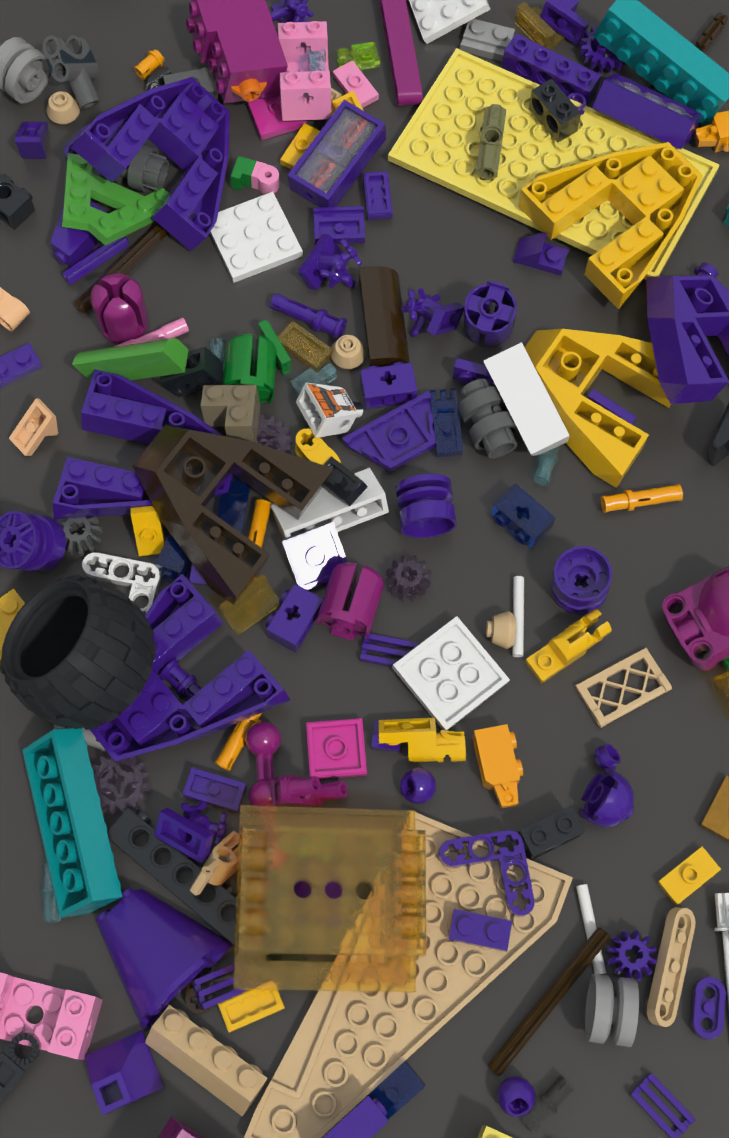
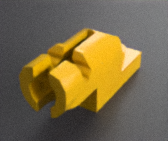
M594 609L570 625L563 632L552 638L546 646L525 660L526 665L541 684L582 657L590 647L611 633L612 629L608 621L599 626L594 634L586 633L588 628L599 621L598 617L602 613L598 609Z
M435 718L378 720L379 744L398 745L408 742L409 761L444 762V757L447 754L451 758V762L466 761L464 732L441 730L440 733H436Z

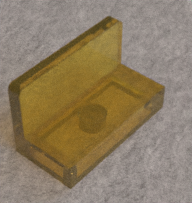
M525 2L517 6L515 23L535 43L551 50L566 40L564 36L552 29L540 17L542 10L538 6L530 8Z
M262 574L251 582L235 605L226 600L219 607L222 617L238 636L281 604H279V597L268 585L267 577Z

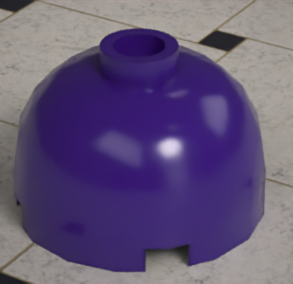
M606 768L607 773L604 775L598 773L588 784L581 799L587 802L584 809L579 807L581 818L602 828H610L620 824L622 821L629 819L634 811V792L629 781L613 769Z

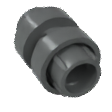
M143 144L127 168L113 182L122 184L127 179L130 188L142 192H147L150 188L154 190L161 189L167 179L169 161L166 157L159 155L157 148Z
M478 379L465 385L460 390L463 400L459 403L458 410L466 425H473L469 430V435L475 448L486 450L489 458H498L513 451L517 447L514 436L518 433V429L509 411H504L507 407L497 387H491L487 379Z

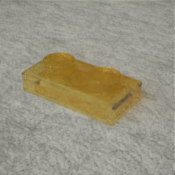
M294 321L278 336L285 350L316 372L331 357L332 348Z

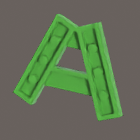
M68 153L62 227L89 231L106 246L155 222L152 217L169 193L164 188L143 196L93 174V166L79 154ZM91 198L117 210L107 214L91 207L90 200Z

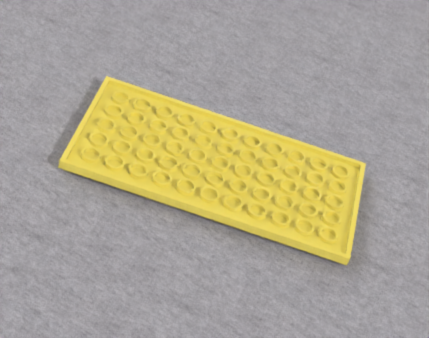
M456 48L389 152L388 161L542 232L518 207L520 192L523 187L541 175L600 156L665 142L585 105L583 109L585 112L580 117L578 131L557 143L529 110L531 91L540 86L539 84ZM570 99V101L576 107H580L582 105L581 103ZM498 104L506 109L498 175L491 180H484L476 175L485 107ZM674 147L703 177L682 222L643 279L646 280V277L660 276L716 175L719 164L683 148L680 150ZM607 200L555 238L594 255L633 225Z

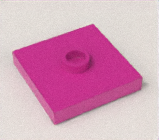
M281 92L277 97L262 99L259 97L254 101H246L261 140L299 130L304 123L307 124V120L282 121Z
M362 718L306 723L310 777L317 776L321 780L367 776Z

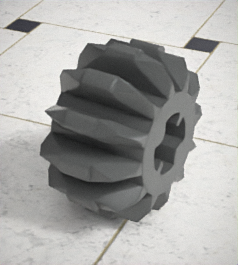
M97 517L65 519L66 522H59L66 537L65 549H67L70 555H73L78 550L79 555L83 557L85 554L84 550L88 549L94 553L93 544H101L99 536L102 535L103 530L102 527L98 526L100 522ZM80 531L83 534L78 535L76 532Z

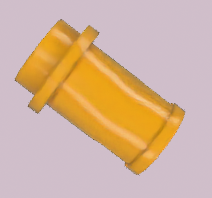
M156 49L148 51V56L137 66L133 67L136 75L142 80H145L157 67L161 68L163 66L164 57Z

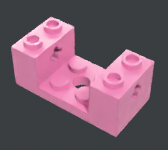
M327 21L278 23V37L288 65L287 71L280 73L282 121L330 119L331 84L328 66Z
M0 972V1039L11 1042L19 1034L32 1033L40 1040L41 1050L78 1060H86L85 1055H87L103 1000L95 996L28 981ZM34 1006H40L44 1013L43 1019L37 1024H32L28 1020V1012ZM27 1040L19 1042V1044L33 1047Z

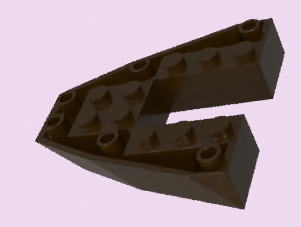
M164 425L132 465L160 520L209 587L232 605L236 604L266 564L269 553L205 508L210 499L228 476L233 473L299 520L329 480L333 468L251 441Z

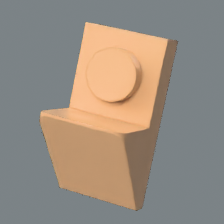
M36 398L9 439L25 456H32L45 436L58 435L56 416L39 398Z

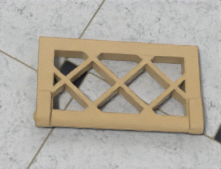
M647 648L575 686L600 728L672 690L671 684ZM641 660L647 666L646 672L630 668L631 665ZM620 671L626 672L623 685L607 681V678ZM629 673L645 677L642 690L626 686ZM648 678L656 680L660 686L651 692L645 691ZM598 683L602 684L599 698L591 696L587 690ZM605 685L621 689L618 703L602 699ZM624 691L640 695V698L627 705L621 704ZM602 703L613 706L617 710L604 717L600 710V705Z

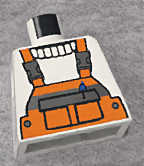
M305 383L296 400L315 438L346 433L350 430L355 419L363 414L362 404L360 402H352L342 387Z

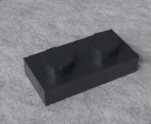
M332 456L324 464V466L333 468L331 476L324 486L350 507L368 486Z

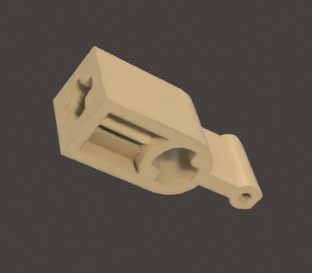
M233 831L214 847L193 882L190 891L196 896L201 894L208 883L212 885L223 884L244 864L254 846L237 832Z

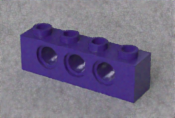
M517 33L504 50L502 68L539 85L552 79L567 97L572 93L582 94L586 99L587 106H589L597 93L601 78L600 74Z

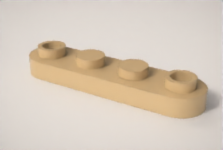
M672 908L666 918L647 1004V1016L653 1025L668 1027L673 1024L677 1015L696 924L694 914L688 908Z

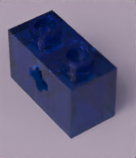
M516 483L494 504L491 514L499 526L508 528L520 544H526L531 549L553 527L556 519L555 516Z

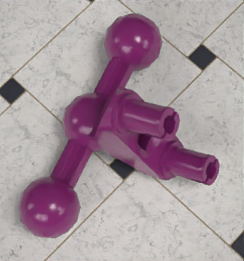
M260 721L250 726L245 737L247 749L256 755L257 781L249 789L248 799L250 806L259 812L260 839L252 849V860L259 870L265 873H273L282 869L288 859L286 844L277 838L276 811L280 808L321 806L327 800L346 798L348 789L344 781L323 784L317 776L304 778L285 775L274 779L272 754L280 747L281 735L272 723Z

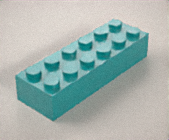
M616 0L608 9L592 36L600 45L610 50L620 61L625 62L658 91L665 94L668 98L702 113L703 115L699 122L703 126H707L729 98V73L638 0Z
M54 729L22 751L59 917L65 918L90 914L121 898L122 893L83 729Z

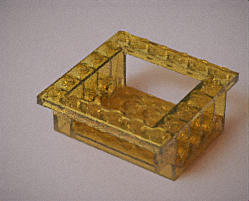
M240 805L233 990L416 992V960L426 956V830H415V811ZM305 881L310 885V896L300 898L295 894L294 885L297 882ZM336 882L340 885L342 893L339 898L331 899L326 895L325 886L327 883ZM367 883L372 888L370 899L363 900L357 896V884ZM269 953L384 956V963L265 961V958Z

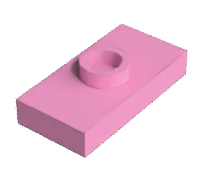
M353 60L332 71L333 78L346 94L351 91L355 92L362 108L379 100L378 92Z

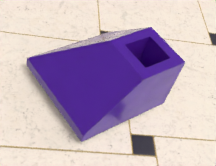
M143 1030L85 1055L91 1086L102 1115H108L164 1089L149 1046L145 1043L146 1038Z

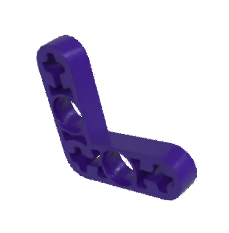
M506 830L450 839L441 845L439 859L448 868L498 861L509 912L516 917H524L533 910L535 901L524 844L517 832ZM506 837H510L512 842L516 841L517 845L513 847V852H509L507 847L497 849L499 855H494V844L491 839L496 838V845L504 843ZM483 841L488 845L489 852L486 856L478 857L473 853L472 846L475 842ZM463 843L468 844L467 853L470 858L469 860H465V854L457 855L455 861H451L450 857L444 856L449 846H453L454 851H460L464 849ZM516 865L522 869L523 877L520 881L514 882L508 878L507 869L510 866ZM525 884L526 889H521L520 892L522 899L528 900V904L524 906V911H520L519 906L513 905V902L517 900L516 890L510 892L509 887L517 888Z

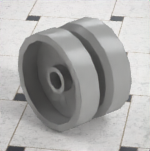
M13 37L6 40L0 46V89L19 103H28L36 99L45 89L51 77V71L45 55L39 50L34 49L32 45L21 37Z
M592 974L589 980L585 1006L586 1041L603 1044L610 1034V1038L615 1046L632 1047L637 1031L639 1014L637 980L620 977L613 987V983L608 975Z

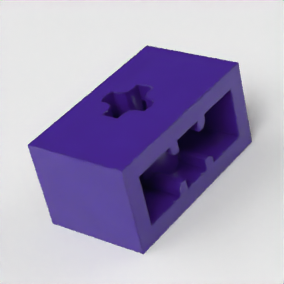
M397 362L391 366H370L360 370V385L365 410L405 404L417 397V386L412 363Z
M294 584L290 591L286 590L283 593L279 602L281 607L277 613H271L265 624L268 638L297 653L316 621L323 599ZM295 613L298 614V619L288 620V616L292 617Z

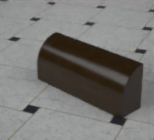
M382 266L359 268V286L369 367L391 366L397 362L410 363L404 312L401 311L403 304L398 273L391 268Z

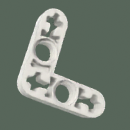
M90 553L84 557L82 567L87 577L102 582L131 587L130 600L134 602L139 596H146L149 599L148 605L140 609L144 615L147 613L157 598L161 583L160 572L154 564L102 553ZM96 561H99L101 567L108 568V563H111L109 575H106L107 572L104 568H96L94 572L89 565H94ZM121 565L129 568L128 575L123 578L114 575L115 569ZM137 568V572L140 575H147L148 571H151L155 578H150L148 582H145L142 576L135 575L134 569Z

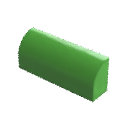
M169 338L80 352L75 356L72 365L90 381L94 370L118 374L129 380L185 373L189 349L178 339Z

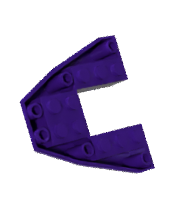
M193 77L152 88L98 115L72 145L71 148L112 183L127 168L145 141L149 139L184 170L152 218L190 251L207 238L216 224L228 163L230 111Z
M713 275L646 277L647 319L659 383L670 404L712 401L728 384L729 380L705 336H718L729 355V290Z
M94 370L81 411L82 430L148 445L164 425L222 435L194 414L118 374ZM67 457L53 500L54 519L130 515L131 508L153 505L134 471ZM233 473L228 476L212 498L229 491Z
M182 574L160 592L145 614L154 632L153 641L156 643V656L148 681L138 697L120 716L109 723L101 724L98 728L89 730L112 759L119 761L209 736L290 701V698L281 685L252 652L248 650L183 705L160 679V673L172 660L177 659L179 661L224 624L216 611Z

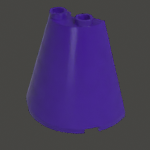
M129 888L122 893L121 898L117 899L119 903L112 910L107 909L101 913L96 921L99 924V931L139 1024L144 1031H148L166 1010V1005L205 967H213L233 947V944L145 889L133 891L132 888Z

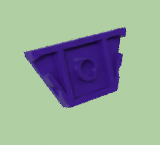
M427 391L346 435L342 438V443L389 472L435 448L436 440L430 392Z

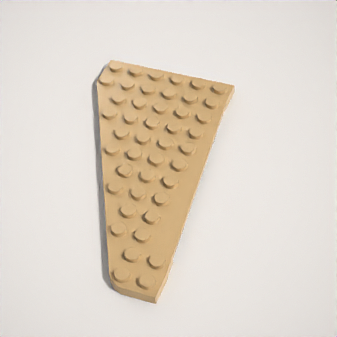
M410 810L397 844L263 1094L244 1138H322L557 922L573 877L527 859L535 905L528 915L516 917L507 908L498 861L456 868L444 866L439 859L441 845L450 839L472 835ZM483 841L475 842L472 846L473 853L478 857H484L489 852L488 845ZM463 843L464 849L460 851H454L453 846H449L444 856L450 857L451 861H455L457 855L465 854V860H469L470 858L467 853L468 844ZM494 845V855H499L497 849L500 847ZM516 865L510 866L507 869L508 878L514 882L520 881L523 877L522 869ZM523 884L517 888L509 887L510 892L514 890L517 892V900L513 902V905L519 906L520 911H524V906L528 904V900L522 899L520 890L526 889V885ZM457 909L512 921L507 952L448 940L453 910Z

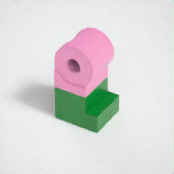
M238 156L231 174V189L241 191L242 187L246 186L257 189L264 195L270 192L276 193L279 189V172L275 167L266 163Z

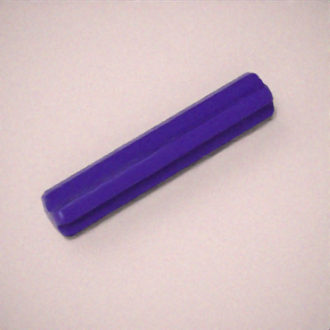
M124 236L106 246L103 244L63 271V278L69 285L75 283L128 247V239Z

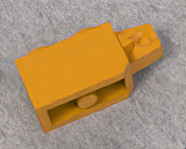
M729 111L716 113L710 125L695 130L694 139L697 147L713 146L714 152H729Z
M508 724L474 730L472 740L482 785L488 790H494L500 808L518 805L517 784L520 781V776H523V768L520 759H515L513 749L517 748L514 732H509Z

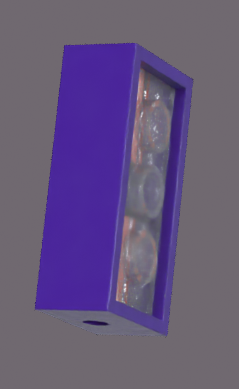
M617 73L604 80L592 107L665 143L669 142L680 150L690 142L703 115Z
M343 100L288 173L290 190L318 207H336L386 140L385 123L348 101Z

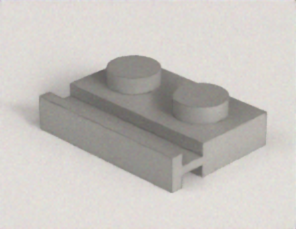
M472 19L467 23L463 40L460 44V50L503 62L504 50L514 37L515 29Z

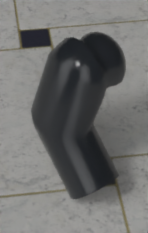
M165 67L150 75L147 79L146 91L162 86L164 83L163 76L172 74L170 69Z

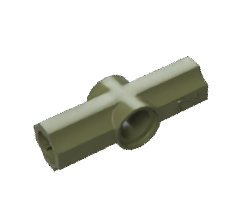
M498 104L485 107L476 175L484 180H491L498 175L506 118V109Z

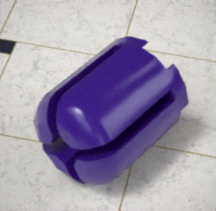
M487 281L486 284L479 285L474 290H470L465 300L464 328L466 334L474 343L479 344L482 334H486L484 347H494L504 343L512 334L517 303L507 286L499 282ZM494 302L496 306L494 312L490 314L492 304Z

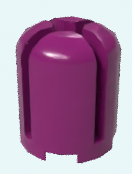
M122 273L107 274L99 279V285L95 284L91 290L90 302L101 335L115 344L143 336L148 328V313L139 283L135 279L130 280V276Z
M340 563L332 570L316 623L319 626L320 622L332 629L330 634L337 637L354 640L355 635H366L365 640H367L384 588L383 579L373 568L364 565L349 612H347L357 579L358 571L356 570L358 563Z

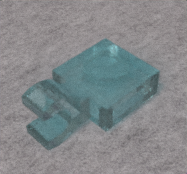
M309 49L307 51V60L310 64V71H325V49H321L320 54L319 51Z
M331 363L317 373L311 367L290 381L291 387L299 396L305 383L325 385L338 378L335 374L337 370Z

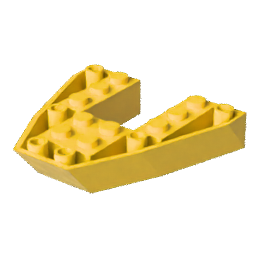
M669 142L613 152L541 175L521 189L518 207L543 233H547V237L550 240L607 200L633 225L589 257L584 274L619 309L643 280L682 222L703 175Z
M570 329L535 331L524 348L570 435L566 444L595 476L617 488L643 449L649 434L584 397V395L603 369L670 408L672 404H670L659 383L652 343L621 335Z

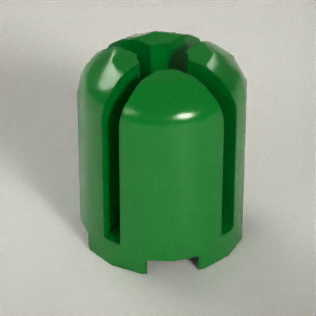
M253 334L234 336L225 348L222 385H257L260 404L268 401L269 406L274 401L277 349L273 342L261 335L257 336L256 346H253V349Z

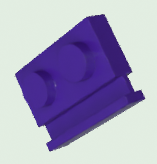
M363 206L313 208L315 245L322 234H330L336 244H341L340 240L345 239L348 244L365 243Z

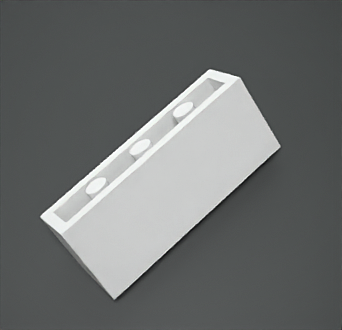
M522 342L483 361L532 456L545 453L568 442L570 435Z
M367 468L354 473L368 487L350 507L325 486H323L299 520L275 503L272 504L271 508L283 539L285 540L330 522L334 523L336 531L339 532L389 513L385 492L372 470Z

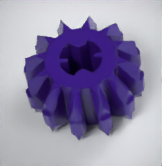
M623 930L621 932V939L617 936L611 938L612 943L616 947L608 946L606 952L613 954L614 957L606 962L608 965L617 964V967L613 970L614 975H618L623 970L624 978H631L633 974L634 979L640 981L642 980V972L645 975L652 973L651 968L647 964L655 965L657 963V959L649 956V954L656 951V947L647 948L646 944L650 940L648 936L639 940L640 933L638 930H634L631 937L627 930ZM633 949L635 951L633 955L637 954V959L629 962L628 959L630 957H626L625 952Z

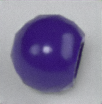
M413 768L406 772L401 779V792L409 802L423 804L431 800L435 794L436 780L428 770Z
M519 1076L505 1079L497 1089V1102L506 1114L513 1117L523 1116L530 1112L535 1104V1091L527 1079Z

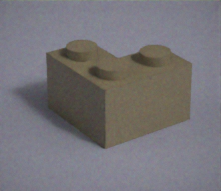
M204 385L201 400L204 422L210 427H225L227 437L256 443L261 407L257 385Z

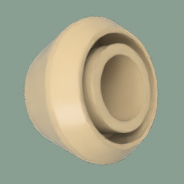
M59 91L52 94L49 98L46 112L52 122L68 124L78 117L80 108L77 101L69 93Z
M352 335L341 336L334 342L330 351L332 361L343 369L358 367L364 361L366 354L364 345Z
M510 611L494 615L492 621H487L486 637H491V643L505 649L514 645L516 633V618L514 614Z

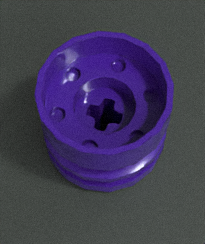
M429 473L408 477L395 486L396 496L398 497L397 504L401 509L399 512L401 533L405 536L412 538L436 537L452 531L457 526L455 506L451 503L453 501L451 479L447 476Z
M20 511L6 512L0 517V565L2 567L41 573L50 571L59 564L64 556L66 537L62 525L56 519Z
M577 546L563 552L556 561L551 584L552 595L558 606L566 612L575 615H585L594 609H599L606 601L612 580L611 564L604 554L588 546ZM576 582L580 585L585 583V588L583 586L576 587Z

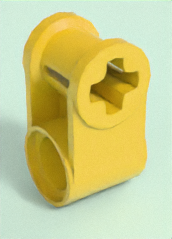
M302 429L297 433L295 438V453L297 457L324 465L332 456L341 463L337 454L321 438H315L311 429Z

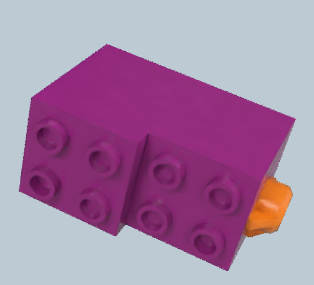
M192 0L189 2V18H186V29L188 33L192 34L193 51L195 54H198L201 63H208L210 72L214 73L216 78L215 88L217 93L221 94L223 103L250 102L259 97L262 99L279 96L281 92L280 73L286 72L288 65L266 0Z

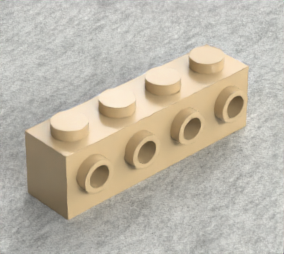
M171 1005L166 1008L151 1027L145 1041L148 1046L242 1117L268 1079L257 1066L245 1062L233 1048L221 1044L209 1030L203 1027L200 1028L189 1019L185 1012L175 1009Z

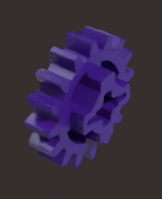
M594 25L591 27L590 32L585 31L584 38H582L580 44V56H584V63H591L590 69L599 67L600 73H602L603 69H607L609 73H612L614 67L619 71L622 64L627 65L592 37L597 29Z

